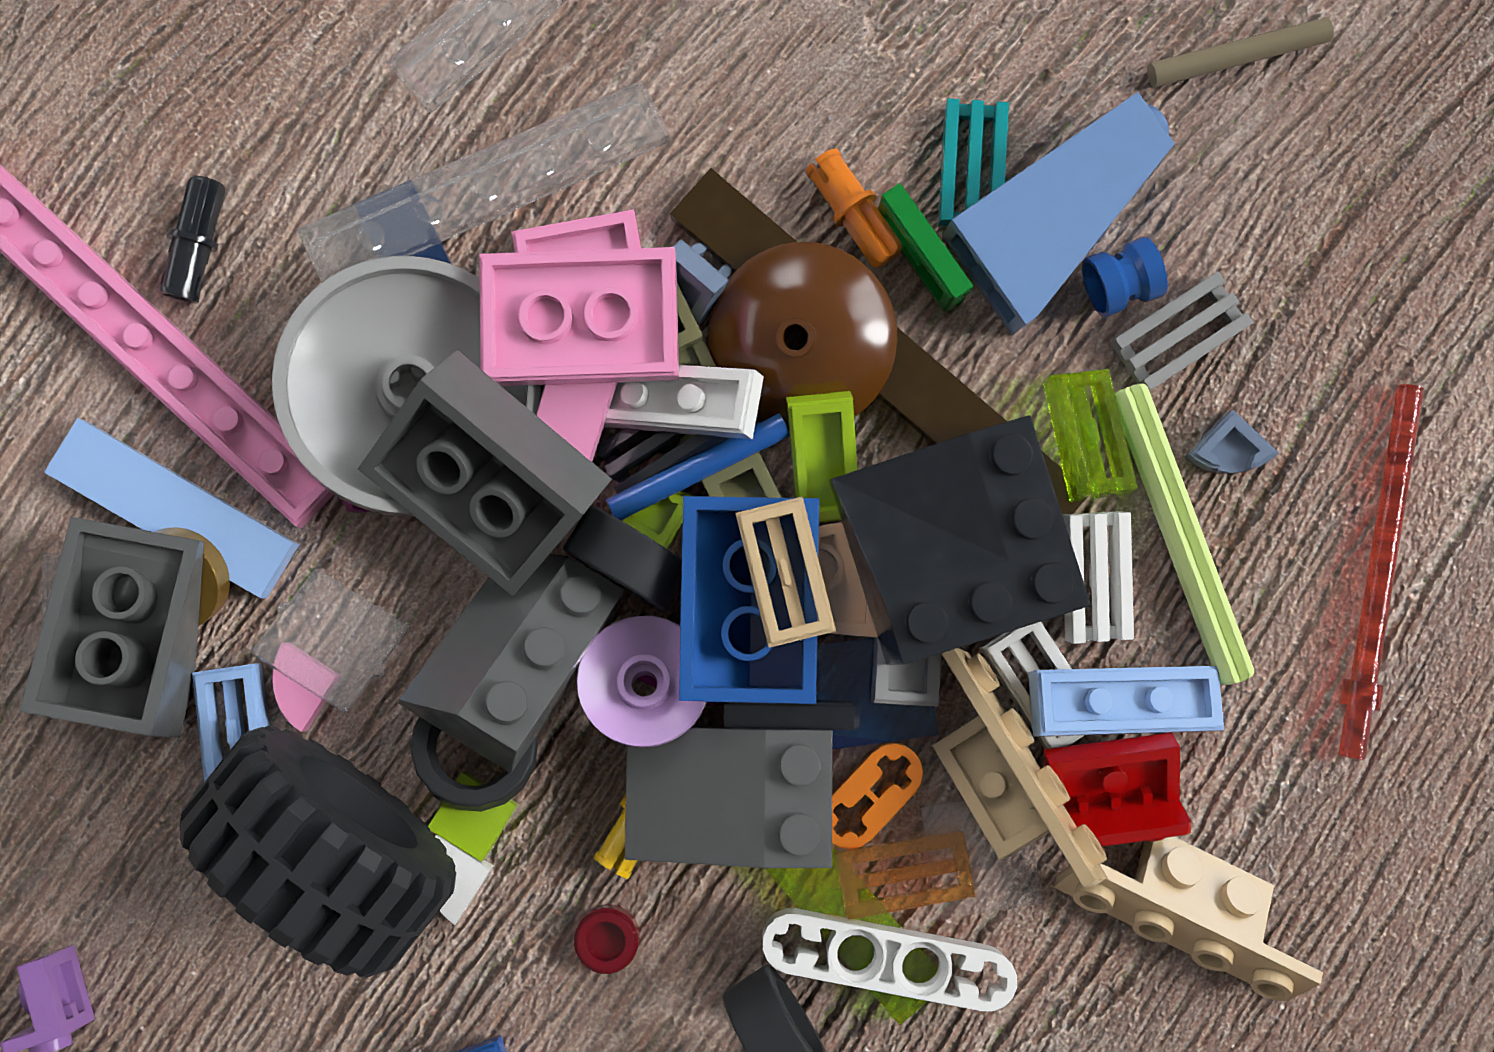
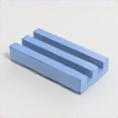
M263 663L192 673L204 782L223 760L214 682L222 681L227 740L231 750L240 737L245 734L239 679L243 678L249 731L259 727L270 726Z

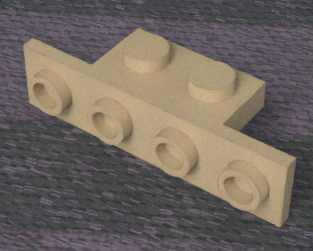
M958 648L942 653L979 716L932 746L999 860L1007 859L1046 834L1051 833L1083 887L1097 885L1106 880L1108 877L1100 866L1102 862L1107 860L1102 846L1085 824L1078 828L1076 827L1063 805L1070 800L1063 783L1050 766L1047 765L1042 769L1040 768L1027 747L1034 742L1029 728L1013 708L1006 712L993 692L1000 684L989 664L979 653L972 657L969 652Z
M1168 837L1160 841H1144L1135 879L1104 864H1100L1108 878L1097 885L1083 887L1071 865L1056 877L1054 888L1072 896L1074 901L1082 908L1095 913L1109 914L1131 925L1135 933L1147 940L1165 942L1190 954L1194 962L1206 969L1224 971L1251 984L1252 990L1265 998L1287 1002L1321 985L1323 972L1263 943L1274 885L1176 837Z

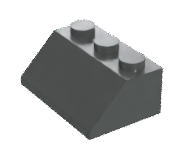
M458 350L418 382L358 467L361 473L512 596L517 593L612 480V478Z
M549 554L514 596L488 577L400 697L399 704L504 770L512 773L577 676L580 661L596 636L606 627L610 626L615 619L625 590L573 558Z

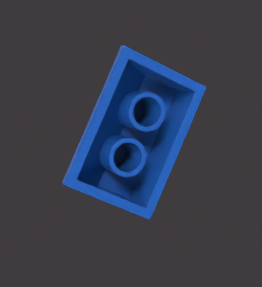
M683 496L679 701L816 704L817 636L768 647L735 514L794 498ZM803 498L818 556L819 498ZM791 514L779 517L805 624L816 622L817 612L793 516ZM766 521L754 523L755 537L778 629L780 631L792 628Z

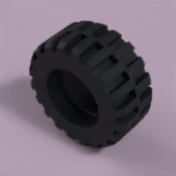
M268 725L243 734L185 805L181 813L179 830L182 848L189 850L188 859L195 870L202 872L208 878L207 885L220 898L225 897L235 906L237 914L248 923L252 924L254 922L269 933L268 937L284 948L289 946L300 952L302 958L318 966L323 963L329 965L334 972L348 976L356 973L359 977H371L393 969L451 897L455 889L457 872L455 871L456 866L453 858L446 855V847L440 839L435 838L430 833V828L421 818L413 815L407 809L408 806L398 797L392 796L381 787L382 784L370 775H365L355 768L353 763L339 754L336 756L320 743L312 739L306 740L298 733L288 729L281 731L277 726Z

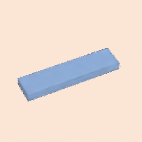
M79 418L76 419L44 473L142 530L156 532L164 528L177 527L199 533L207 538L221 553L228 568L229 580L259 598H268L300 545L100 428Z

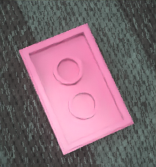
M675 247L479 254L480 369L500 386L679 380Z

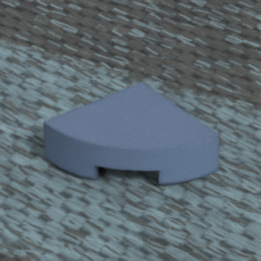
M1232 409L1226 412L1184 458L1193 465L1212 473L1237 474L1262 466L1273 459L1279 452Z

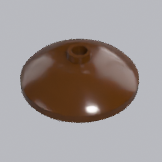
M813 242L781 244L760 252L747 260L729 278L725 289L717 299L709 328L710 355L716 367L753 369L764 376L756 421L762 422L779 413L788 431L786 397L850 391L853 397L854 417L860 414L875 400L886 384L894 365L898 343L896 316L886 290L874 273L852 255L838 248ZM794 325L803 326L808 333L807 344L800 350H793L786 342L787 331Z

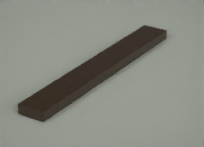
M712 168L706 172L670 213L671 220L697 243L705 244L708 247L707 251L723 265L728 264L732 268V273L760 252L781 244L797 242ZM794 325L808 337V333L803 326ZM897 327L898 343L894 365L886 384L877 397L931 444L934 445L967 433L1008 422ZM1042 451L1062 514H1074L1091 492Z

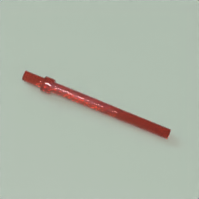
M1401 384L1397 386L1350 679H1343L1339 702L1340 705L1346 706L1338 756L1362 761L1366 759L1373 711L1380 712L1384 686L1377 683L1424 388L1418 385Z

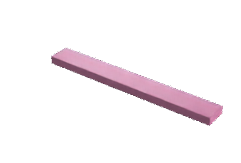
M0 164V253L292 524L303 528L334 494L316 481L301 465L292 452L281 430L279 421Z

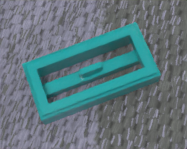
M947 98L944 106L938 212L939 226H948L953 218L962 213L954 212L959 119L969 120L964 211L979 201L983 121H992L988 194L1005 183L1009 102L997 101L995 106L984 105L983 100H972L970 104H960V99Z

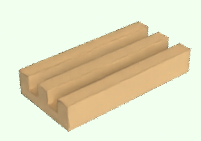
M803 496L735 513L768 647L835 632L836 628ZM791 514L819 620L805 624L779 517ZM766 521L792 625V628L780 631L753 528L754 523Z

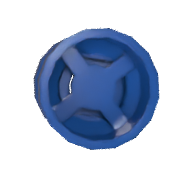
M1143 236L1127 242L1122 247L1121 252L1116 253L1114 256L1106 252H1100L1086 257L1082 261V276L1088 297L1098 314L1104 318L1122 312L1129 300L1138 299L1146 303L1167 293L1168 279L1163 259L1156 245L1148 237Z

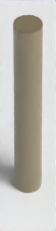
M1325 17L1151 62L1147 66L1148 80L1154 88L1332 41L1334 36L1333 24L1330 18Z

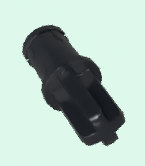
M194 175V177L188 180L176 229L167 230L166 237L171 242L165 269L162 273L160 285H158V293L184 302L199 303L202 281L210 253L217 252L219 245L213 241V236L225 194V187L222 183L198 175Z

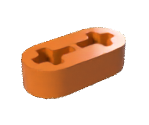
M891 741L880 743L871 749L832 790L833 844L846 849L864 846L874 838L916 793L922 783L923 769L920 759L913 750L902 743ZM903 755L908 761L902 769L908 777L907 781L900 787L891 781L875 795L870 788L883 774L880 767L877 766L879 760L886 756L890 760L895 761ZM866 794L871 801L859 814L864 824L863 828L857 833L850 828L844 829L841 833L835 831L833 828L837 824L838 818L833 811L834 808L840 803L851 808Z

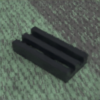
M623 428L598 444L596 449L599 456L605 459L608 464L605 466L608 476L615 480L617 485L614 489L618 494L729 437L696 434L632 476L629 475L630 470L655 454H663L679 444L680 439L687 434Z
M816 700V704L728 702L724 704V727L856 730L860 726V704H857L855 700Z

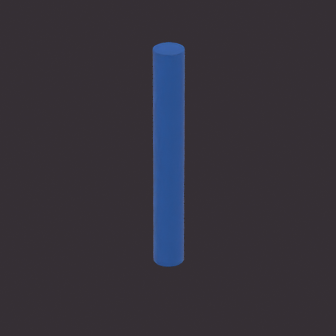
M778 413L755 425L753 439L728 438L606 499L614 517L623 520L789 437L790 433L783 418Z

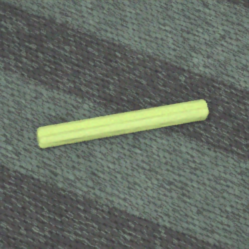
M1135 384L1121 389L1113 395L1112 402L1211 666H1217L1219 682L1222 685H1232L1245 681L1254 675V667L1149 389L1145 384Z

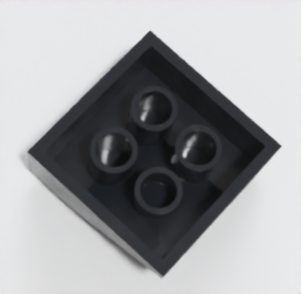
M1030 415L967 433L829 480L886 665L913 663L1091 606Z

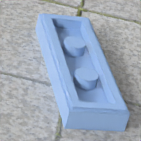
M1217 666L1056 669L1028 672L1033 737L1224 730Z

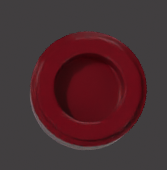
M612 904L600 905L587 912L578 924L574 935V948L579 960L585 967L600 974L616 973L627 967L634 959L640 943V930L633 915L626 909Z

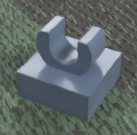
M681 239L672 246L675 247L677 284L699 326L709 317L717 299L725 289L732 268L725 264L717 271L702 258L708 248L705 244L697 243L690 247Z

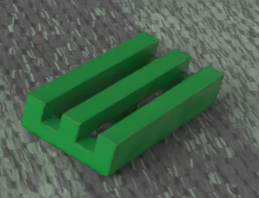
M901 183L882 194L878 210L902 242L900 252L941 310H945L946 313L965 301L966 296L970 293L969 291L973 288V284Z

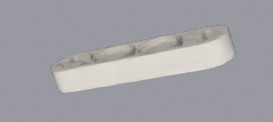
M784 908L775 912L766 921L762 931V945L767 961L776 970L786 974L978 1011H996L1005 1007L1013 999L1017 989V974L1012 963L997 948L986 944L798 908ZM789 924L800 925L801 936L804 939L821 942L820 929H831L832 931L826 943L827 964H816L819 957L818 950L804 946L797 947L794 957L784 956L782 944L773 941L774 935L786 934ZM852 935L864 936L874 945L872 962L861 970H849L840 964L837 958V951L841 942ZM916 948L930 949L938 957L939 967L936 974L931 980L924 983L910 981L902 972V963L905 956ZM952 953L960 954L956 963L960 969L972 972H981L984 962L991 961L993 970L1002 977L1000 983L989 984L986 988V994H979L978 987L973 980L954 975L955 989H946L952 976L950 955Z

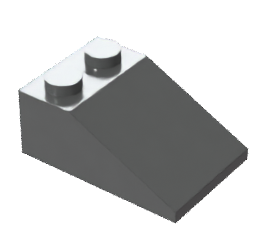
M70 517L19 712L147 736L180 738L193 685L192 673L195 672L204 542Z
M692 726L680 737L663 745L644 748L627 746L625 860L754 868H832L833 730Z

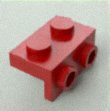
M1172 732L1044 749V765H1048L1053 769L1069 794L1070 800L1063 804L1076 827L1078 828L1085 824L1095 835L1101 846L1139 841H1160L1168 837L1183 836L1191 833V819L1180 802V745Z

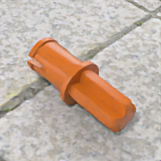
M837 148L830 149L819 155L815 160L821 167L817 168L814 163H810L805 170V174L813 181L835 214L832 217L834 224L846 228L872 266L880 268L893 261L902 249V242L874 204L877 199L873 190L865 191Z

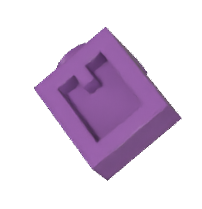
M74 945L50 952L17 967L21 980L19 984L20 1002L24 1010L30 1014L33 1026L0 1042L2 1052H18L27 1048L29 1052L58 1051L73 1043L71 1032L95 1019Z

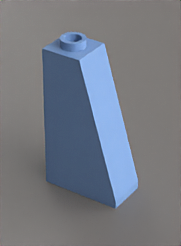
M1139 92L953 218L943 232L942 237L1012 336L1039 315L1175 144L1169 136V126L1163 114L1155 106L1147 105Z

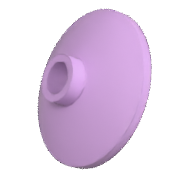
M635 616L611 624L596 636L580 661L577 689L580 703L586 716L603 735L626 746L654 747L666 744L680 737L697 721L706 702L679 701L680 626L660 617ZM643 675L651 676L657 681L655 692L646 697L639 696L633 691L634 681Z

